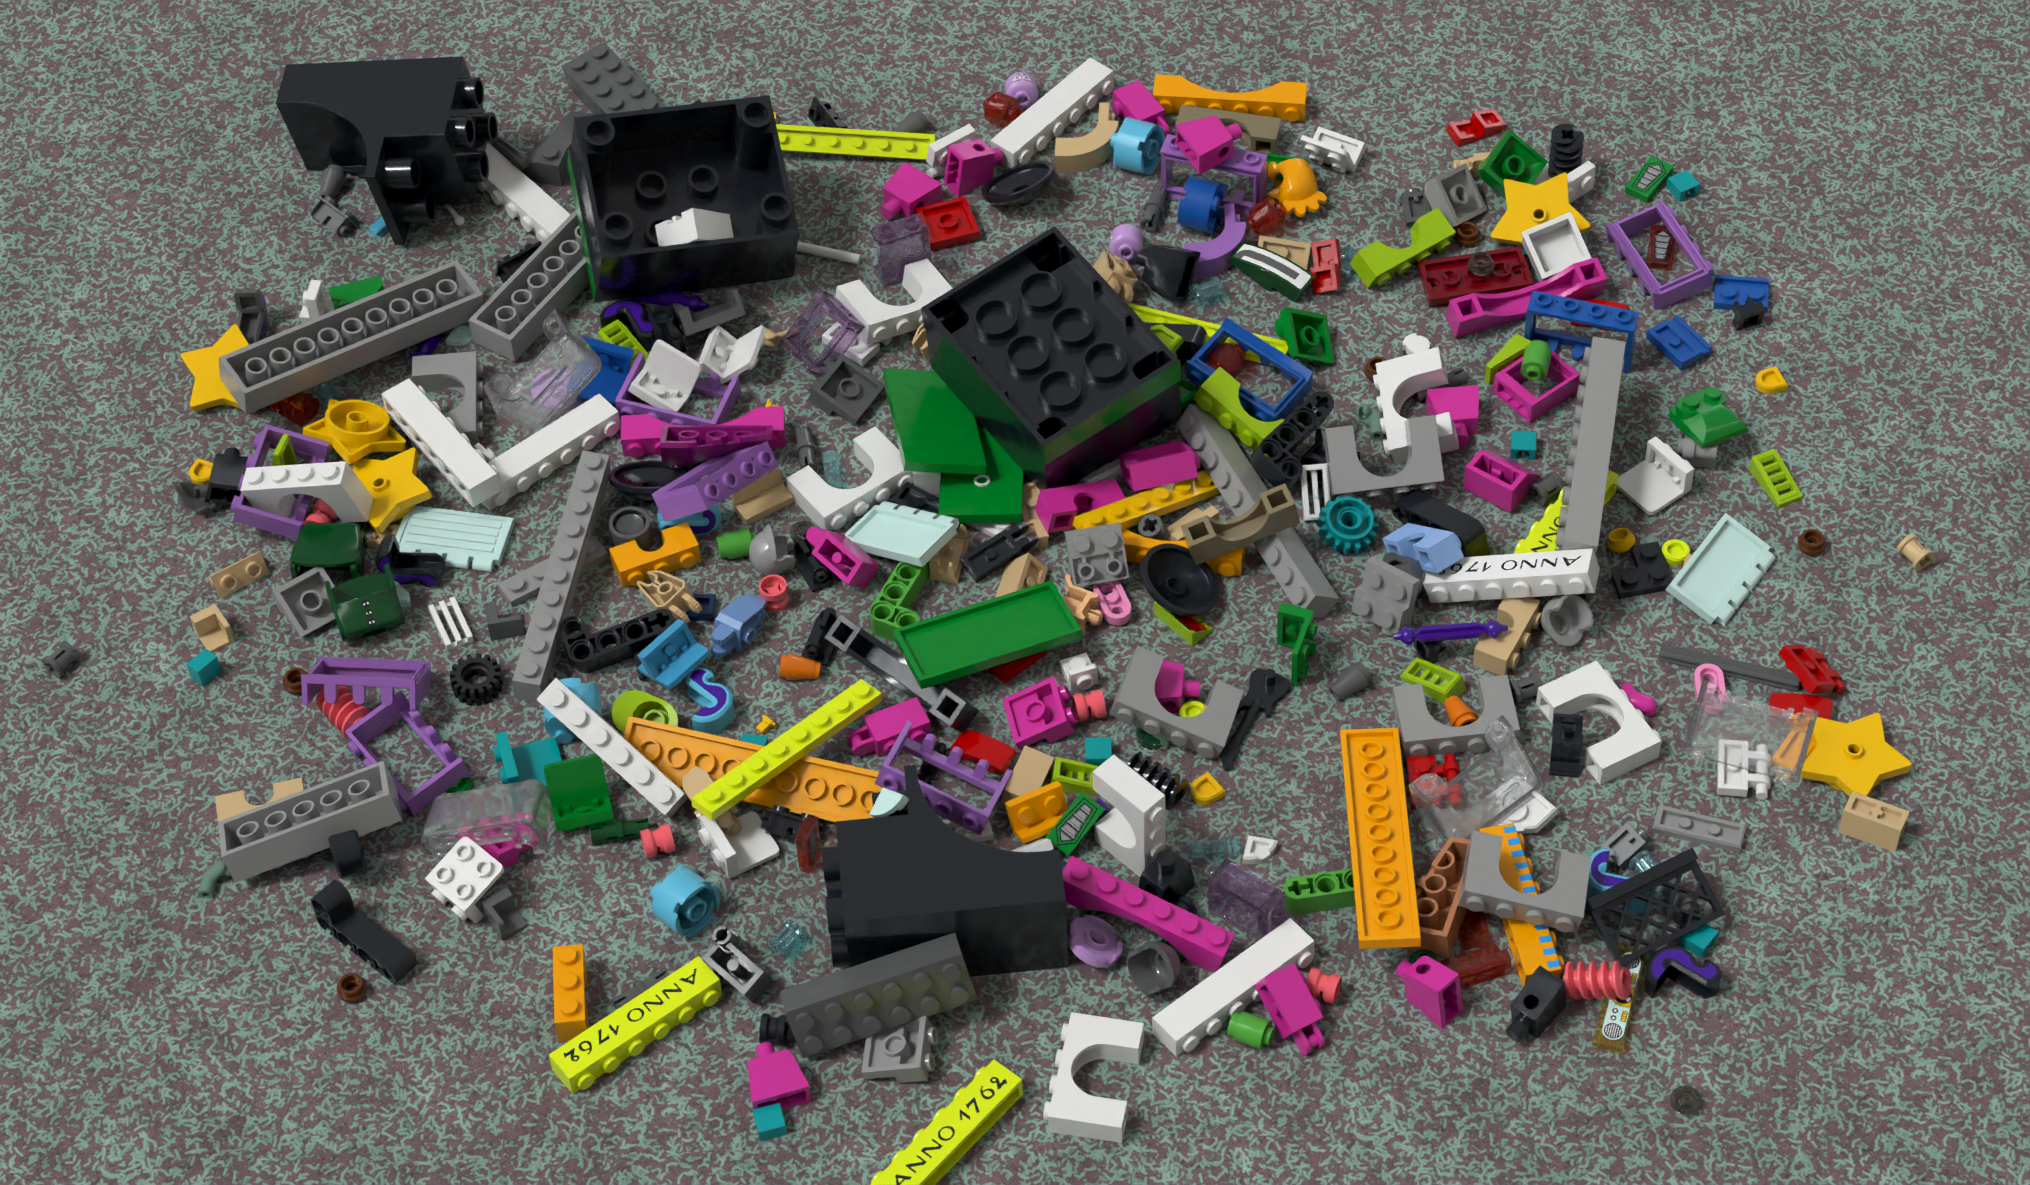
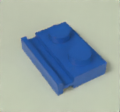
M1715 275L1713 309L1732 310L1734 301H1738L1739 305L1744 307L1746 306L1747 297H1751L1754 303L1762 302L1766 310L1765 313H1767L1769 279Z
M1675 315L1671 321L1666 320L1647 330L1646 338L1680 370L1701 360L1703 355L1706 354L1708 356L1711 354L1712 346L1678 315Z

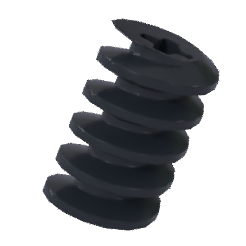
M1570 124L1555 126L1552 130L1548 163L1550 178L1562 173L1568 174L1581 166L1583 154V132L1578 127Z
M1142 752L1136 753L1128 761L1127 765L1165 795V810H1169L1177 805L1186 794L1189 781L1185 779L1179 783L1180 776L1177 773L1170 777L1171 770L1169 768H1164L1161 771V763L1155 762L1151 766L1153 759L1150 756H1146L1142 760Z

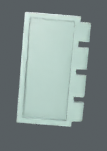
M883 501L880 505H874L844 535L866 553L923 567L957 533L956 529L959 526V520Z
M415 505L409 513L403 516L396 539L400 546V552L438 553L446 559V567L468 569L470 562H473V570L492 572L494 565L500 566L515 523L514 518Z
M1725 513L1665 590L1709 624L1715 621L1725 626L1735 613V609L1739 608L1749 595V591H1752L1762 578L1763 573L1768 570L1776 558L1768 551L1770 546Z

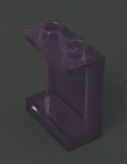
M914 214L871 229V235L877 244L878 264L873 266L874 273L884 289L903 282L905 265L928 259L931 262L929 229L920 214Z

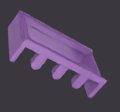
M1167 134L1160 150L1161 186H1163L1160 194L1166 188L1168 190L1167 197L1181 200V198L1184 199L1187 192L1183 190L1184 186L1182 188L1170 185L1173 178V161L1190 165L1191 163L1176 145V136ZM1233 148V156L1212 169L1254 178L1253 202L1244 201L1245 192L1237 190L1233 198L1225 197L1222 199L1221 206L1234 203L1235 212L1259 217L1267 198V155Z
M1662 199L1659 200L1660 203L1613 224L1605 222L1608 243L1615 242L1618 257H1626L1630 275H1638L1641 291L1644 294L1647 292L1651 294L1654 310L1665 308L1712 287L1711 275L1714 274L1709 260L1703 259L1698 244L1691 242L1686 227L1683 224L1679 225L1674 210L1671 207L1668 208ZM1659 222L1665 224L1696 269V271L1662 286L1628 239V236Z
M639 353L615 399V404L619 411V417L623 415L649 414L658 420L674 425H719L726 423L738 396H741L742 393L739 376L733 375L729 386L721 385L720 376L716 372L709 373L707 382L697 380L693 392L722 398L712 420L633 402L636 396L630 393L628 389L646 363L644 354Z
M265 424L262 434H256L253 443V449H256L255 454H249L245 469L263 467L269 448L276 449L283 434L289 435L295 455L310 459V464L325 463L329 442ZM243 474L238 485L239 491L241 490L242 482L244 479ZM241 492L240 497L234 496L230 511L235 512L233 524L236 522L290 537L295 542L300 529L303 527L313 496L300 494L293 516L290 519L249 507V501Z
M764 442L761 445L711 458L652 493V496L664 522L710 509L777 468L778 464L768 442Z
M318 657V662L308 674H301L302 705H309L323 686L325 701L327 703H334L338 698V685L353 687V701L358 705L366 700V687H381V701L385 706L393 703L395 699L394 688H408L410 710H416L431 689L430 661Z
M400 690L395 694V699L391 705L385 706L382 703L348 728L345 733L350 740L347 743L348 748L356 758L361 755L365 759L362 763L364 767L380 762V760L366 744L403 718L446 766L410 794L391 774L397 786L400 809L402 811L408 809L416 817L418 811L461 779L471 778V775L460 757L456 758L451 747L441 741L431 725L428 726L425 723L420 712L417 709L410 710V704L404 693Z
M907 720L882 764L875 784L891 791L906 790L905 773L894 768L893 765L902 750L993 794L985 811H982L918 780L924 797L937 815L981 835L1013 771L1007 769L1001 782H998L986 776L990 764L984 759L979 760L975 770L959 763L963 755V750L960 747H953L947 757L933 750L937 742V738L933 734H927L922 744L908 738L907 736L913 722Z

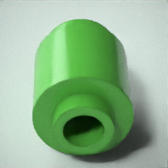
M1534 340L1525 348L1521 373L1531 381L1543 380L1548 375L1552 352L1546 342Z
M749 528L724 532L722 533L723 536L716 537L720 559L727 557L728 560L749 556V546L756 534L755 532L750 533Z
M1244 1011L1241 1014L1234 1012L1228 1025L1227 1035L1233 1037L1234 1041L1262 1050L1265 1045H1271L1275 1035V1028H1272L1271 1020Z

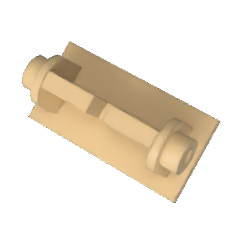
M258 551L216 573H212L210 575L211 578L208 580L212 588L216 589L221 599L270 573L261 552Z

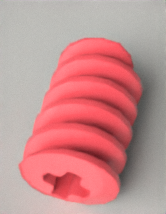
M338 685V698L334 703H327L325 701L324 686L316 697L317 708L348 740L349 738L345 731L370 713V710L363 703L360 705L354 703L353 693L344 685Z
M1618 960L1613 962L1612 969H1610L1607 961H1602L1600 969H1598L1595 961H1591L1588 970L1584 961L1578 962L1577 970H1575L1572 961L1566 963L1563 975L1566 998L1569 999L1571 997L1574 1000H1579L1583 997L1586 1000H1590L1595 997L1598 1000H1602L1606 997L1609 1000H1613L1618 996L1621 1000H1625L1629 997L1631 991V972L1627 966L1622 969Z

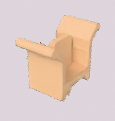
M1067 574L1065 575L1066 596L1063 597V600L1080 626L1082 636L1086 634L1085 623L1087 621L1091 622L1092 625H1100L1103 619V613L1099 610V594L1073 585L1071 576Z

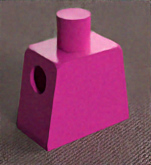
M1209 116L1176 125V145L1199 175L1230 159L1233 156V141L1242 138V131L1237 123L1225 127L1217 116Z
M981 139L949 145L944 184L957 197H960L987 183L993 178L994 165L1003 162L1002 151L999 148L991 149Z
M904 162L883 186L884 205L880 208V211L888 220L898 213L912 220L917 217L916 208L943 201L942 184L909 163Z
M1479 386L1427 389L1426 409L1429 416L1450 412L1456 426L1459 446H1464L1469 442V435H1477Z
M1163 661L1155 681L1157 700L1168 712L1179 713L1183 704V698H1200L1201 681L1184 680V666L1182 664Z
M1422 956L1413 964L1404 960L1398 965L1396 975L1404 980L1407 1000L1439 1027L1444 1028L1463 1012L1460 976L1457 972L1428 956Z
M771 1042L759 1044L755 1049L758 1057L747 1062L753 1109L780 1103L781 1110L811 1102L808 1081L791 1051L784 1049L775 1052Z

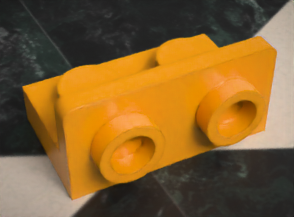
M1058 780L1005 802L1012 832L1022 843L1033 842L1049 834L1068 809L1062 784Z

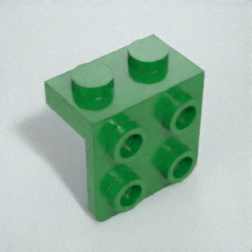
M1281 603L1277 615V645L1293 649L1291 685L1297 687L1300 678H1306L1309 663L1306 662L1308 656L1313 657L1315 654L1317 641L1314 638L1318 624L1314 623L1313 610Z
M592 754L544 766L543 770L557 832H570L582 826L591 824L602 825L607 821L614 820L600 756Z

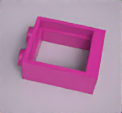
M1551 351L1552 356L1548 375L1559 384L1539 398H1536L1519 384L1520 381L1525 379L1521 373L1523 357L1494 376L1493 393L1529 423L1552 410L1578 391L1580 374L1575 368L1560 359L1554 351Z
M1183 440L1124 452L1119 455L1123 480L1134 492L1198 477L1197 468H1200L1198 453L1193 452L1192 447L1188 446Z

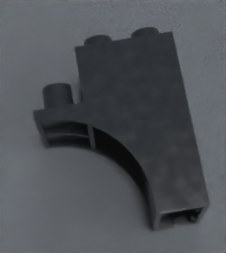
M463 56L286 64L276 105L306 169L323 171L329 165H338L345 169L347 173L365 178L395 245H405L410 224L432 223L435 219L436 205L473 203L478 182H486L488 179L489 160L485 149L487 143H495L497 140V118L493 112H485L483 108L484 88L482 81L479 77L470 76Z
M916 765L904 766L906 790L894 791L909 798V801L902 810H896L887 817L836 821L838 846L822 847L824 880L827 890L826 912L833 968L853 967L954 932L956 933L971 977L1069 967L1066 898L1060 850L1040 852L1007 851L982 845L959 834L940 819L928 804L918 782ZM880 792L872 793L873 806Z

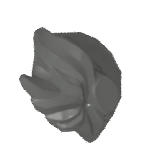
M172 482L180 502L190 510H194L197 513H208L224 505L204 502L208 485Z

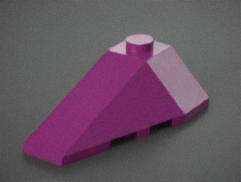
M663 425L660 440L662 465H669L670 468H683L685 465H692L772 440L773 425Z

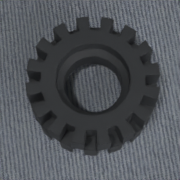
M476 653L475 658L468 654L465 661L461 657L458 659L459 665L454 663L452 666L453 671H450L449 674L454 696L459 698L461 703L466 701L469 706H472L473 702H476L477 706H482L481 701L483 700L488 704L491 702V696L496 699L499 696L498 691L501 692L503 689L502 673L495 658L491 659L490 655L487 654L482 658L481 653ZM474 675H485L487 677L485 681L479 684L466 683L467 679Z

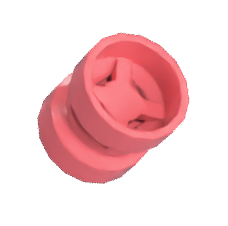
M320 499L316 501L312 508L313 513L307 516L303 525L310 522L335 523L339 517L330 505Z
M768 575L759 583L761 598L767 600L765 610L768 612H780L788 606L787 583L782 576Z
M1101 689L1093 690L1087 695L1081 693L1072 695L1073 710L1077 716L1078 723L1085 722L1090 717L1099 719L1107 716L1105 700Z
M668 823L660 825L655 831L650 829L640 830L641 841L647 859L656 857L658 852H665L667 854L676 852Z
M1312 967L1306 981V986L1312 997H1321L1325 1003L1334 1005L1341 989L1342 976L1334 973L1327 976L1321 969Z

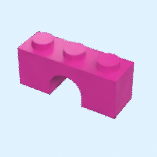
M1115 479L1040 490L1035 511L1047 533L1073 529V521L1077 512L1086 513L1125 499V496Z

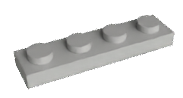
M595 535L592 536L582 572L609 558L607 550ZM549 558L498 583L499 591L511 607L539 594Z

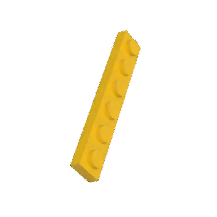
M1204 469L1197 472L1198 477L1161 485L1075 516L1073 526L1076 529L1120 522L1121 529L1124 530L1139 524V521L1145 515L1155 514L1162 516L1213 497L1220 492Z

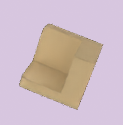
M215 604L190 616L195 634L211 653L235 642L229 623Z

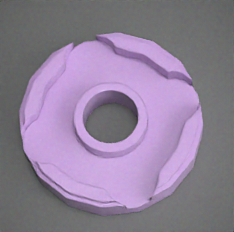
M1085 915L1080 918L1077 916L1067 928L1069 948L1086 964L1096 968H1108L1113 966L1123 953V943L1121 939L1118 940L1114 935L1116 931L1101 918L1093 915Z

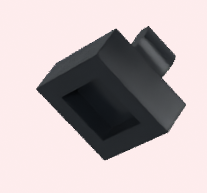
M1747 297L1746 306L1741 307L1738 301H1734L1732 311L1735 316L1732 324L1736 331L1762 323L1766 311L1762 302L1754 303L1751 297Z
M1415 640L1413 647L1422 659L1433 664L1438 662V653L1446 649L1442 641L1420 642Z

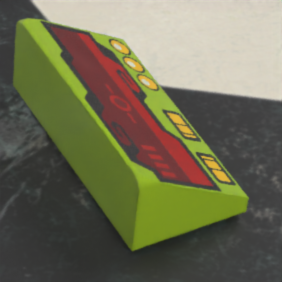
M1156 602L1153 603L1154 615L1191 646L1213 631V628L1198 616L1186 617L1167 611Z

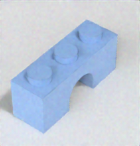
M1407 523L1382 538L1388 553L1393 552L1411 557L1416 561L1419 560L1422 570L1439 573L1464 558L1460 539L1454 532Z

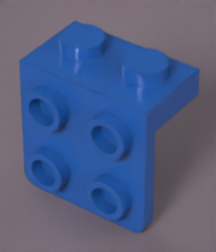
M582 336L576 364L567 387V393L586 400L600 394L613 407H616L615 399L630 372L634 349Z

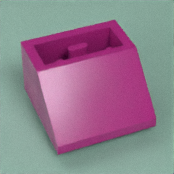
M1480 450L1465 467L1464 489L1511 513L1529 492L1528 488L1530 485L1540 479V474L1495 451Z

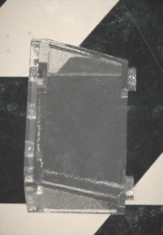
M555 308L545 318L542 325L544 334L551 342L517 379L506 372L496 373L483 386L495 411L529 437L554 422L599 373L602 365L598 354L567 318Z
M1703 680L1683 746L1684 751L1688 753V757L1701 762L1708 759L1773 777L1775 782L1786 786H1791L1792 782H1799L1819 711L1804 707L1803 713L1794 714V708L1789 707L1787 711L1731 695L1729 690H1725L1723 695L1721 691L1716 689L1717 683Z
M1503 715L1492 722L1485 731L1486 741L1492 750L1448 783H1445L1438 775L1429 773L1420 776L1408 785L1419 817L1444 845L1451 836L1470 839L1473 830L1479 831L1480 828L1499 825L1535 798L1542 790L1540 774L1513 726Z
M529 779L523 782L455 793H443L437 796L432 802L421 836L422 847L431 864L435 868L455 844L465 836L469 837L479 846L512 840L516 849L522 848V844H527L533 847L534 854L548 853L550 832V798L548 789L538 780Z

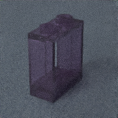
M819 289L782 340L789 346L787 351L795 358L801 359L804 362L802 366L813 375L816 373L824 375L822 372L831 360L836 362L841 355L846 353L865 328V325L834 295ZM829 313L841 327L817 358L805 343Z
M1225 858L1219 866L1216 865L1211 869L1207 877L1209 882L1207 894L1208 911L1258 941L1285 922L1286 893L1228 858Z

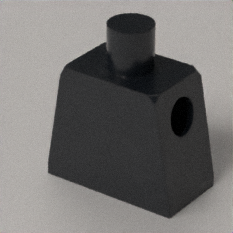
M1152 245L1149 252L1141 250L1137 254L1136 263L1144 267L1142 280L1147 285L1172 301L1186 300L1201 252L1169 245Z
M228 448L224 451V454L218 453L215 455L204 502L231 505L235 495L240 497L241 491L238 490V485L242 474L245 475L248 457L241 456L237 448Z
M1165 849L1158 853L1156 859L1142 872L1139 881L1140 889L1173 904V898L1176 895H1185L1195 885L1191 864L1170 849Z
M1539 965L1511 1004L1512 1023L1505 1030L1506 1034L1516 1042H1520L1527 1033L1538 1038L1566 1007L1565 981Z

